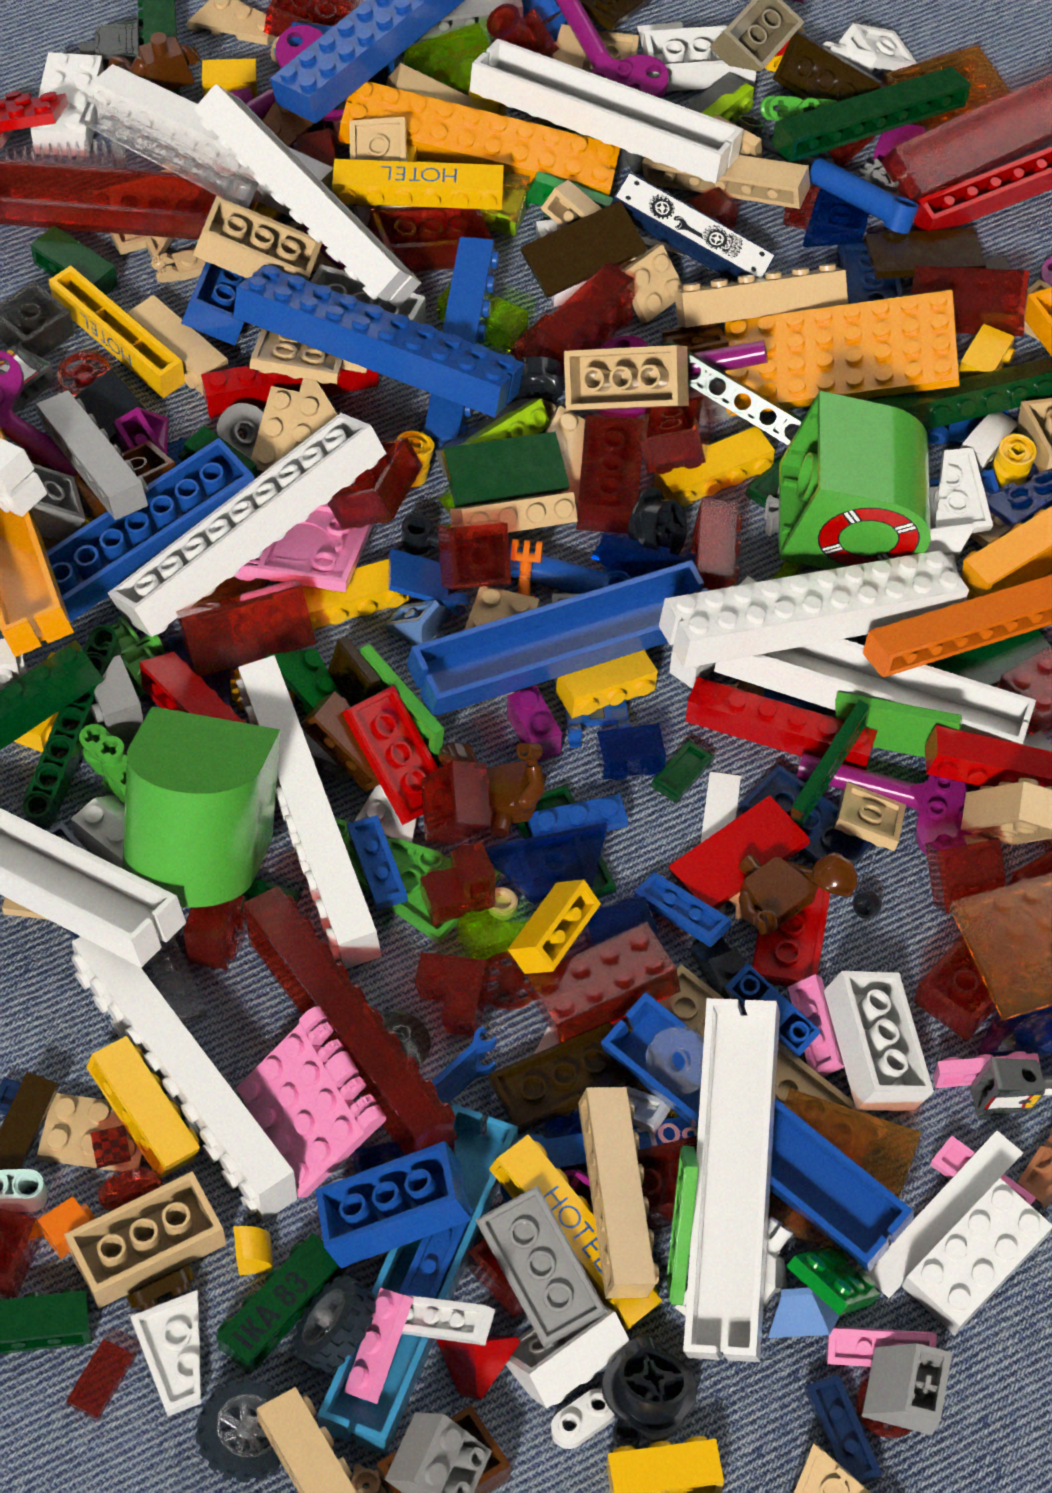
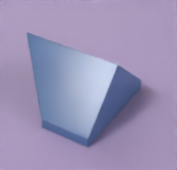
M436 600L401 605L384 624V627L387 631L415 646L431 641L453 613L446 606L439 605Z
M810 1288L781 1289V1298L768 1338L830 1335L839 1315Z

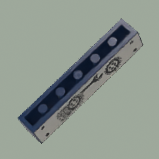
M628 172L611 203L612 205L621 200L636 227L733 282L738 281V277L744 275H755V279L764 278L765 273L776 256L765 246L750 241L742 233L727 228L717 219L706 216L697 211L691 204L683 203L674 198L668 191L659 189L648 183L643 177Z

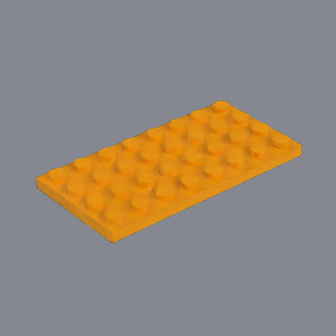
M952 290L725 322V336L729 341V346L764 340L768 356V363L727 370L725 372L786 409L811 406L819 391L856 399H867L960 386ZM740 393L736 396V403L741 408H748L751 405V398L748 394ZM726 408L727 414L730 413L731 410ZM765 408L761 412H768L774 410L770 408ZM733 412L730 416H738V415Z

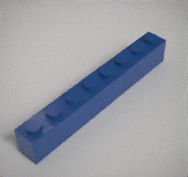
M459 238L442 332L458 335L462 340L473 344H480V342H485L487 326L484 325L485 317H490L491 300H488L489 293H494L495 290L493 269H498L500 253L495 251L493 239ZM431 393L424 434L429 436L434 442L435 451L469 430L466 421L467 417H472L473 409Z

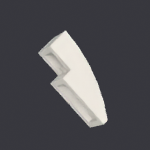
M1003 412L988 414L967 437L960 449L973 447L979 471H982L989 461L991 462L996 456L1001 440L1017 430L1018 422Z

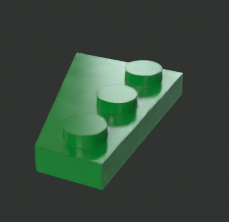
M316 648L270 654L264 657L267 658L275 655L287 690H292L302 701L301 708L307 715L321 699L334 691L341 696Z

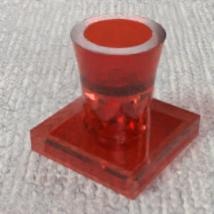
M507 3L495 8L488 17L487 31L491 36L495 37L492 43L500 39L550 57L560 49L535 9H532L522 17L515 5Z

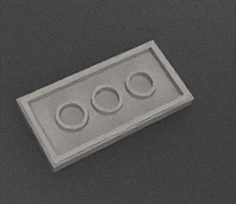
M538 1185L475 1220L544 1348L607 1314V1310Z

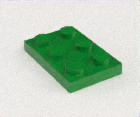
M827 1246L795 1255L786 1266L839 1316L872 1305L881 1294L874 1288L875 1282L864 1272L855 1271L848 1264V1257L835 1247L830 1248Z

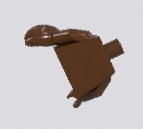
M162 32L152 34L150 37L151 43L141 45L138 48V57L134 59L133 63L118 55L109 58L108 67L114 64L169 91L194 84L195 81L188 66L195 65L201 61L195 46L188 47L185 44H178L176 37L171 36L167 38Z
M451 742L439 749L441 764L455 777L466 781L477 812L492 824L490 831L497 837H508L512 824L529 821L533 816L537 803L546 790L545 781L547 775L542 772V766L537 762V759L541 757L543 752L542 746L538 743L518 744L517 755L523 761L480 769L470 744Z
M837 852L826 854L816 862L813 868L804 867L789 861L785 862L780 857H774L765 865H762L753 854L744 858L738 866L746 876L742 882L739 895L742 919L757 927L761 935L766 934V936L814 902L818 887L835 895L850 897L857 886V873L854 871L855 868L852 862Z

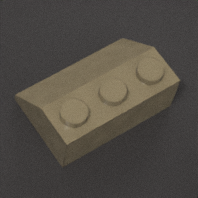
M751 0L710 45V48L728 66L761 72L804 24V21L783 0Z

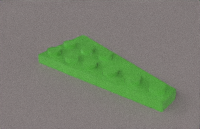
M335 818L360 888L370 894L347 831V821ZM396 837L394 839L386 838L408 897L407 902L388 908L438 944L501 878L500 871L491 868L487 871L473 866V862L450 859L442 856V852Z

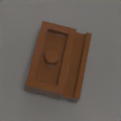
M717 323L686 328L679 327L662 331L663 343L673 341L681 346H687V349L693 353L729 346V341L721 328L717 326Z

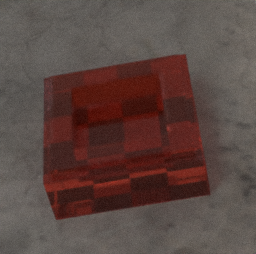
M125 1125L90 1133L97 1169L132 1161Z

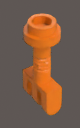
M512 539L510 560L520 561L518 594L535 598V596L529 595L530 572L532 570V562L542 563L543 541H537L535 553H531V540H525L523 552H519V539Z

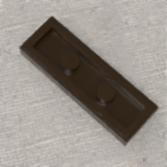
M28 1071L26 1072L0 1128V1170L22 1169L58 1091V1083Z

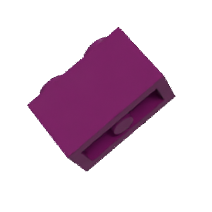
M534 685L507 695V718L520 742L538 743L542 746L543 752L541 757L537 759V762L561 754L562 732L537 686Z

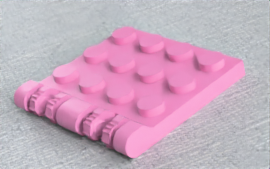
M329 503L321 505L310 513L307 520L296 524L287 531L284 538L273 542L264 549L261 556L250 560L241 567L235 577L245 581L262 578L270 581L346 592L374 525L375 511Z
M319 1006L306 1011L299 1018V1024L236 1087L251 1115L293 1169L298 1198L308 1197L386 1120L385 1114L379 1105H375L377 1101L371 1094L360 1097L354 1103L353 1099L366 1087V1083L363 1078L357 1077L359 1071L348 1052L342 1051L344 1046L338 1039L331 1040L324 1047H321L333 1033L334 1029L327 1022L328 1019Z

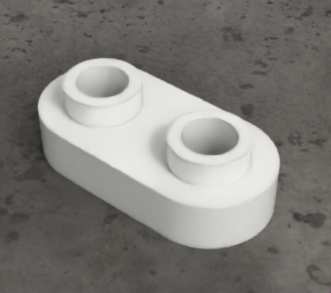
M602 1389L589 1390L554 1416L551 1423V1436L558 1446L565 1449L576 1448L613 1421L615 1414L607 1406L602 1395ZM599 1401L604 1404L605 1408L595 1410L592 1404ZM572 1422L576 1428L573 1431H567L563 1428V1424Z

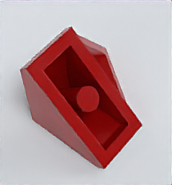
M488 1335L485 1346L436 1339L457 1392L462 1397L479 1400L483 1399L521 1342L517 1337Z

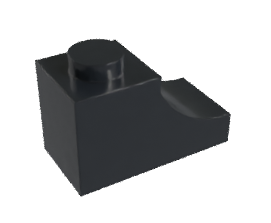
M723 937L712 947L703 942L692 945L691 954L709 987L724 999H731L724 987L746 964L738 948L732 950Z

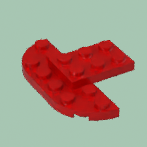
M12 91L5 95L6 98L0 100V150L16 129L56 124L69 104L66 93L56 94V92H47L38 98H32L31 92L21 94V91Z

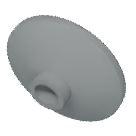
M234 404L225 409L220 415L217 422V435L251 459L264 412L251 404ZM238 430L244 433V439L238 436Z

